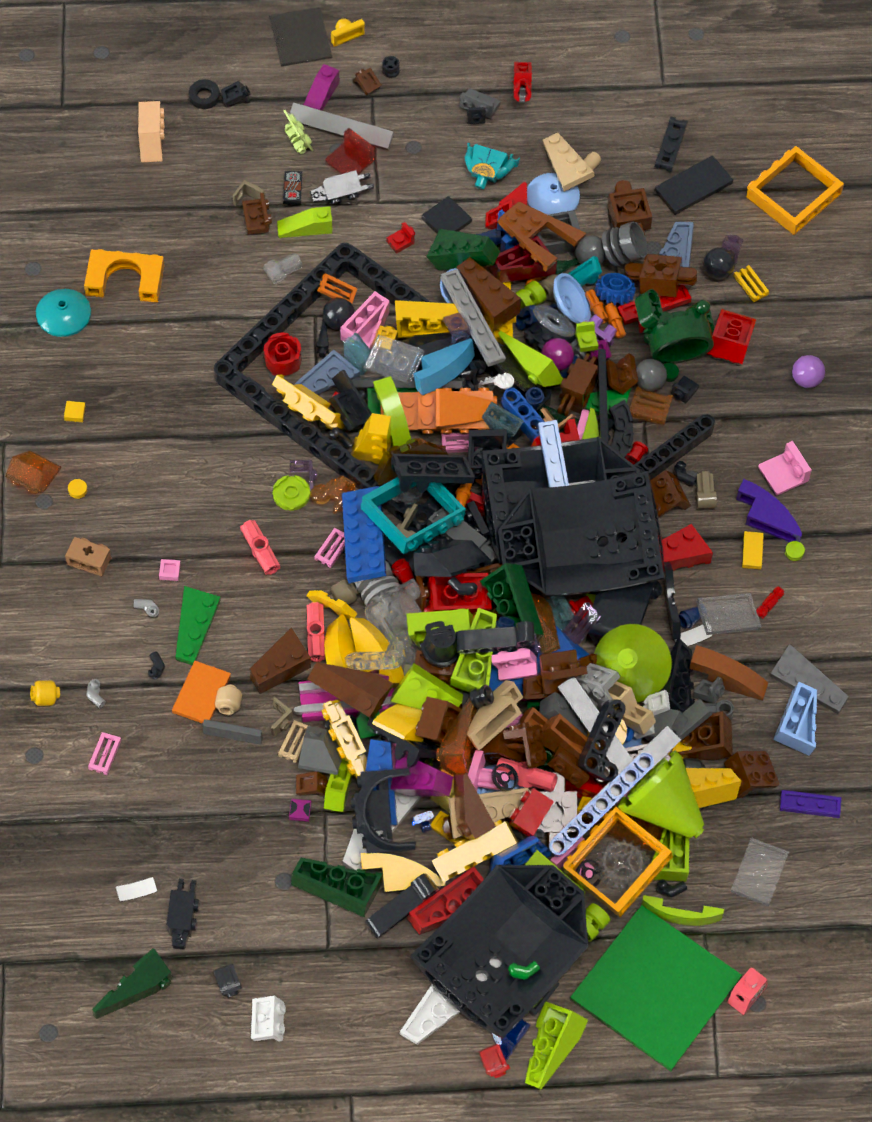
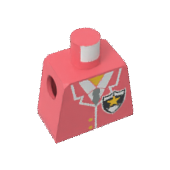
M751 967L733 988L727 1003L742 1015H745L767 988L768 980ZM738 996L743 997L744 1001L740 1000Z

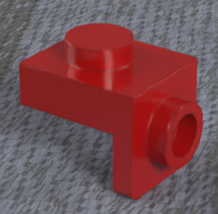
M498 1043L478 1051L487 1075L498 1078L505 1075L506 1070L510 1069Z

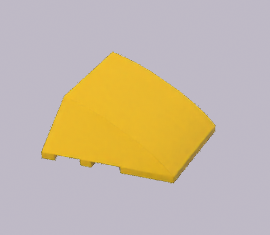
M396 704L383 711L373 720L372 724L403 740L423 742L422 738L416 736V725L420 721L422 714L420 709Z

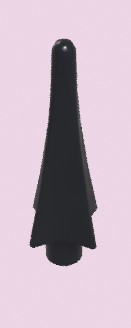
M322 319L321 331L316 345V353H319L321 358L326 357V353L329 354L327 324L324 319Z

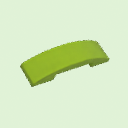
M389 376L373 381L384 415L391 416L392 447L406 444L411 439L392 377Z
M643 895L642 906L661 919L679 925L700 926L716 923L722 920L724 909L704 906L702 913L662 906L663 898Z

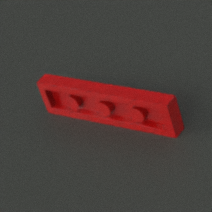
M679 285L676 297L659 296L662 311L690 303L692 299L685 285ZM635 301L617 307L618 314L622 317L624 325L638 321Z

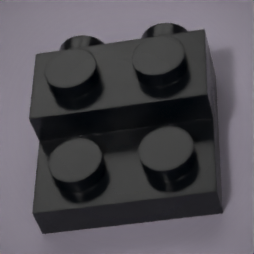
M554 317L544 324L537 322L524 331L525 342L529 346L536 348L539 353H541L545 343L551 339L562 338L569 343L576 340L575 332Z

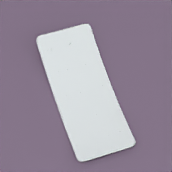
M705 623L681 633L680 639L689 646L711 637L712 634Z
M153 877L116 887L120 901L138 898L157 891Z

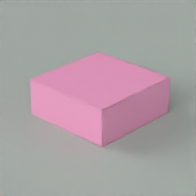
M161 559L159 580L179 581L180 560Z

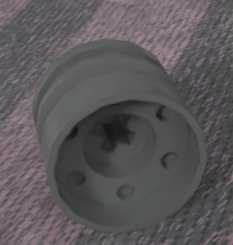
M632 221L621 225L620 228L615 227L603 232V249L613 266L618 267L629 263L630 260L636 261L646 257V238L637 222Z

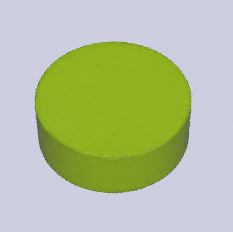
M791 541L787 544L785 555L788 559L798 561L804 556L805 548L802 543Z

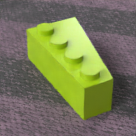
M478 608L470 630L496 628L497 614ZM493 652L460 654L451 677V686L467 692L474 688L480 689L483 685L489 686Z

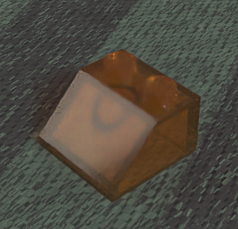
M29 450L12 457L5 477L10 479L13 484L27 488L28 492L37 494L48 488L61 470V466Z

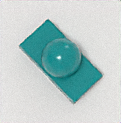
M591 257L568 274L581 287L585 284L592 285L596 283L599 275L602 273L598 257Z

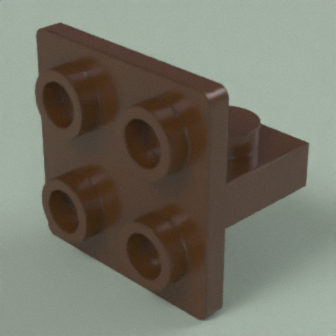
M566 650L539 656L544 694L558 693L560 691L557 687L574 676L576 678L579 675L588 674L587 666L579 665L576 650Z

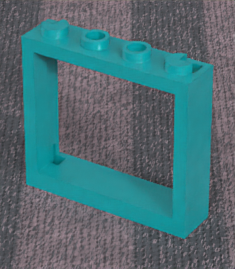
M398 477L364 495L361 509L395 546L405 554L410 550L414 551L419 545L430 542L435 536L444 534L449 528L458 526L463 522L466 509L441 483H429L426 490L447 510L449 515L408 538L378 508L379 505L403 493L399 487ZM416 482L412 483L411 486H410V488L416 486L417 483H416Z

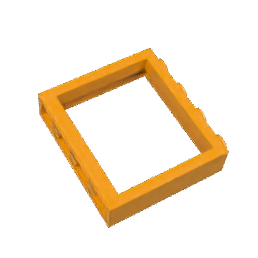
M795 146L792 150H787L779 161L776 160L771 168L767 171L764 170L757 180L749 183L746 197L795 235L842 194L844 183ZM793 161H796L829 187L795 218L760 191L761 188Z
M615 807L608 814L604 815V821L599 826L593 827L589 838L579 843L574 855L567 857L563 869L569 877L618 917H621L673 858L671 850ZM619 821L659 854L615 904L574 870L615 823Z

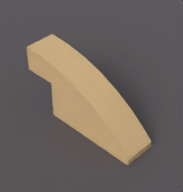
M505 680L493 692L494 702L490 705L484 704L475 714L467 735L476 750L479 751L521 714L517 703L523 696L514 682Z
M617 681L609 688L608 692L613 700H621L625 704L626 710L622 718L625 725L644 735L656 722L653 712L637 704L632 688Z

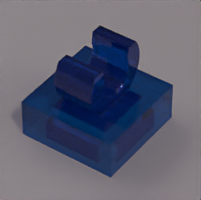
M432 810L410 818L413 826L420 824L422 833L432 830L428 821L434 818Z

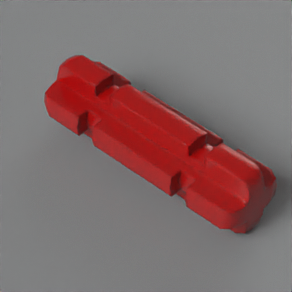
M779 586L775 587L773 593L769 594L762 605L757 608L755 614L763 619L768 614L767 612H770L778 600L782 598L785 591Z

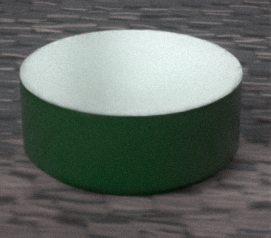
M665 363L664 366L667 371L666 381H675L679 375L678 366L674 363Z

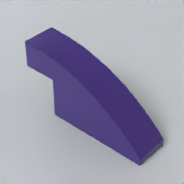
M743 479L736 500L752 506L747 516L746 525L788 542H800L802 532L787 508L765 489Z

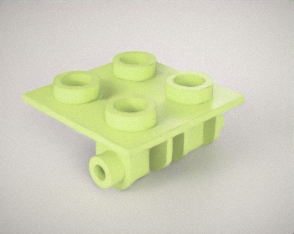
M283 110L290 123L285 125V132L296 151L300 154L305 153L307 148L313 151L310 145L312 140L304 133L303 130L305 128L301 122L297 121L293 114L289 115L286 110Z

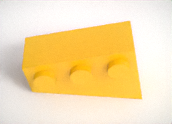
M371 414L364 428L359 431L358 437L354 439L351 455L354 458L371 461L375 464L380 463L384 453L389 451L391 447V416Z
M686 768L699 808L737 799L741 780L732 769Z

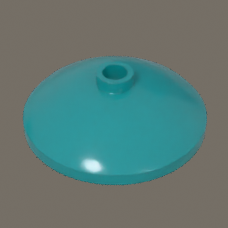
M57 289L49 292L39 301L36 308V318L39 326L46 333L57 337H68L79 333L87 326L91 318V307L87 298L80 292L72 289Z

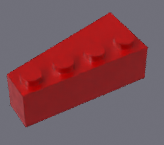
M472 867L410 911L407 917L408 921L419 935L440 927L484 880L475 867Z

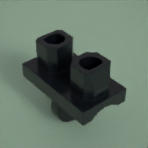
M482 359L472 360L459 376L460 378H465V382L471 380L473 385H477L479 381L476 375L483 374L487 369V365Z

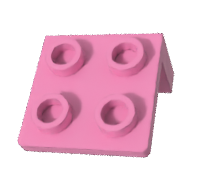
M793 441L786 443L783 454L758 465L759 470L775 495L782 494L808 482L812 471Z

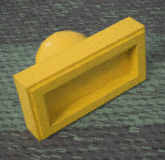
M345 18L337 21L336 30L331 32L332 45L336 47L364 35V21L360 19L351 23L350 20Z

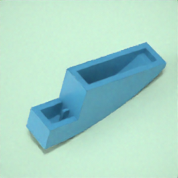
M472 339L464 340L421 357L423 370L413 374L416 389L422 396L444 386L462 373L475 356Z

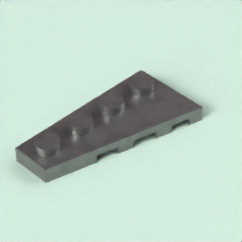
M790 644L770 674L771 678L791 689H794L798 682L816 689L817 703L836 714L840 713L849 697Z

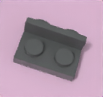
M469 88L466 93L462 92L460 95L459 106L467 110L468 108L485 107L486 117L491 119L499 108L501 101Z

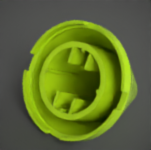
M626 624L612 629L599 641L594 654H597L596 665L617 671L620 676L617 682L632 688L637 703L645 701L649 695L660 692L668 682L671 674L672 658L666 642L657 632L643 625Z
M674 750L670 753V760L667 761L663 758L631 789V792L628 794L629 799L624 796L617 807L623 813L685 837L691 838L694 836L697 838L704 831L702 828L704 821L682 756Z

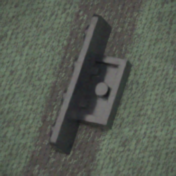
M341 370L332 378L340 393L330 398L329 401L336 412L341 414L340 418L348 431L360 426L364 428L366 421L372 413L346 371Z

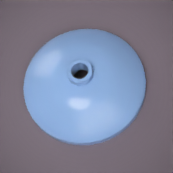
M546 173L536 177L527 188L528 205L547 215L575 210L579 204L580 192L578 186L576 185L563 192L556 173Z
M561 273L557 275L553 283V293L558 309L574 323L578 324L585 320L589 321L591 317L590 304L583 288L569 274Z

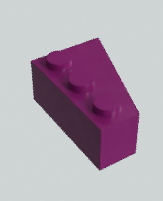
M407 754L401 760H396L395 768H407ZM418 760L414 767H410L411 775L392 777L390 789L405 796H450L453 776Z

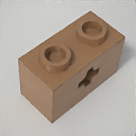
M74 537L65 557L67 565L102 577L111 560L110 549L103 544L97 545L91 543L88 539Z

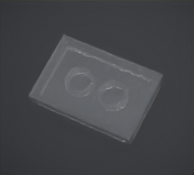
M378 334L363 368L385 377L391 376L394 380L410 385L414 376L413 373H415L425 351Z
M751 593L704 597L696 600L706 635L760 630L762 627Z
M751 838L731 888V893L769 907L789 852Z

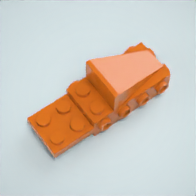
M441 388L423 396L419 391L398 393L409 431L419 430L422 431V434H433V431H441V434H452V431H460V434H469V430H494L485 418L490 408L494 411V407H497V396H493V391H489V388H478V391H471V388H459V391H452V388ZM381 406V415H384L383 409H382V406Z

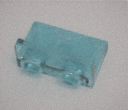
M551 595L549 599L541 602V606L549 621H552L563 632L568 631L569 622L571 620L575 622L576 617L564 595Z

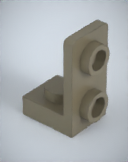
M415 503L412 508H407L403 523L397 525V528L406 538L415 534L414 531H407L417 513L418 505Z

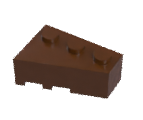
M292 627L250 668V679L259 694L311 668V657Z

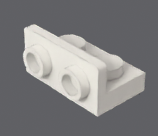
M276 996L253 999L252 1040L275 1039L278 1042L283 1041V1034L285 1032L283 1023L286 1008L282 1000Z

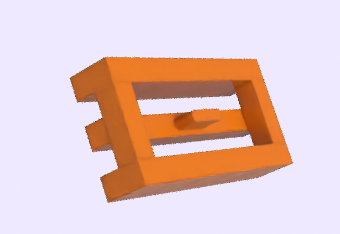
M323 274L318 292L331 298H344L338 295L341 294L349 298L347 300L353 303L358 288L328 274ZM329 281V282H331V283H333V284H336V285H338V286H340V287H342V288H344V289L350 291L351 294H349V293L343 291L342 289H339V288H337V287H334V286H332V285H330V284H328V283H326V282Z

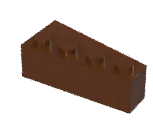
M468 258L457 266L484 319L489 322L493 332L520 313L521 298L472 258Z

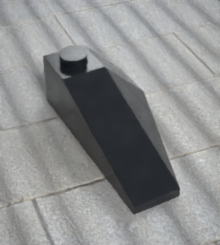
M469 330L415 335L398 342L412 376L414 375L413 373L423 370L422 356L470 338L473 341L474 350L478 348Z
M677 639L670 653L672 658L671 674L661 691L666 690L668 692L670 709L679 710L683 713L695 703V699L691 698V690L694 689V683L690 679V672L693 671L690 669L692 650L681 639Z

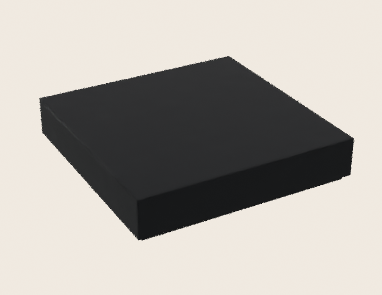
M449 196L421 215V219L437 234L439 229L459 232L472 222V218Z

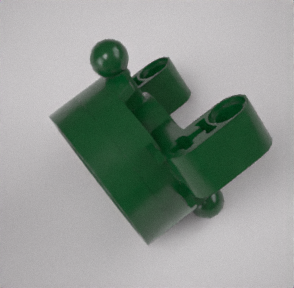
M649 289L635 298L639 322L646 328L644 330V341L650 346L653 359L663 364L682 363L699 358L713 348L712 333L714 323L708 301L700 300L688 307L686 311L668 313L662 311L659 295L653 289Z

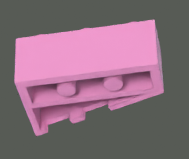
M374 292L340 328L341 340L370 359L380 325L384 326L389 315V300Z

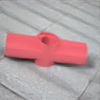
M255 520L244 522L240 526V530L252 549L253 556L257 558L265 575L276 573L280 569V564L269 546L268 539L263 536Z
M312 602L307 605L308 654L313 662L325 660L324 605L318 602ZM315 630L320 631L317 634L312 633Z
M502 757L498 760L497 765L502 763L509 764L516 770L518 774L517 785L529 788L534 786L552 792L557 784V774L538 769L537 767L528 768L526 761L519 763ZM506 767L497 768V770L506 771L507 773L510 771ZM513 773L510 775L511 780H515Z

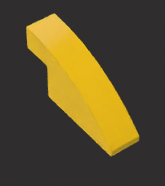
M341 614L329 624L326 631L324 644L326 662L330 665L358 670L359 664L353 634L345 615Z
M350 618L360 671L389 676V681L394 683L392 688H396L403 679L404 672L393 647L380 630L365 618Z
M360 853L362 869L382 867L384 892L406 890L411 886L410 883L423 873H427L437 886H446L445 882L438 875L412 860L384 853Z

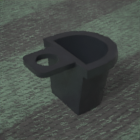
M443 621L427 624L425 626L427 634L424 642L420 644L426 661L437 667L453 665L460 656V653H457L456 634L453 625L445 626Z

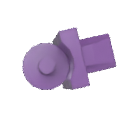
M594 315L589 321L585 320L586 322L594 321L597 341H600L598 339H607L608 345H613V338L617 333L616 328L608 324L604 331L600 330L599 327L603 320L597 315Z

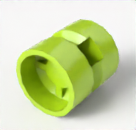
M534 280L524 286V289H520L515 293L521 298L520 311L529 305L538 306L547 299L543 287Z
M591 903L585 909L588 942H592L599 934V930H603L610 923L608 914L595 903Z

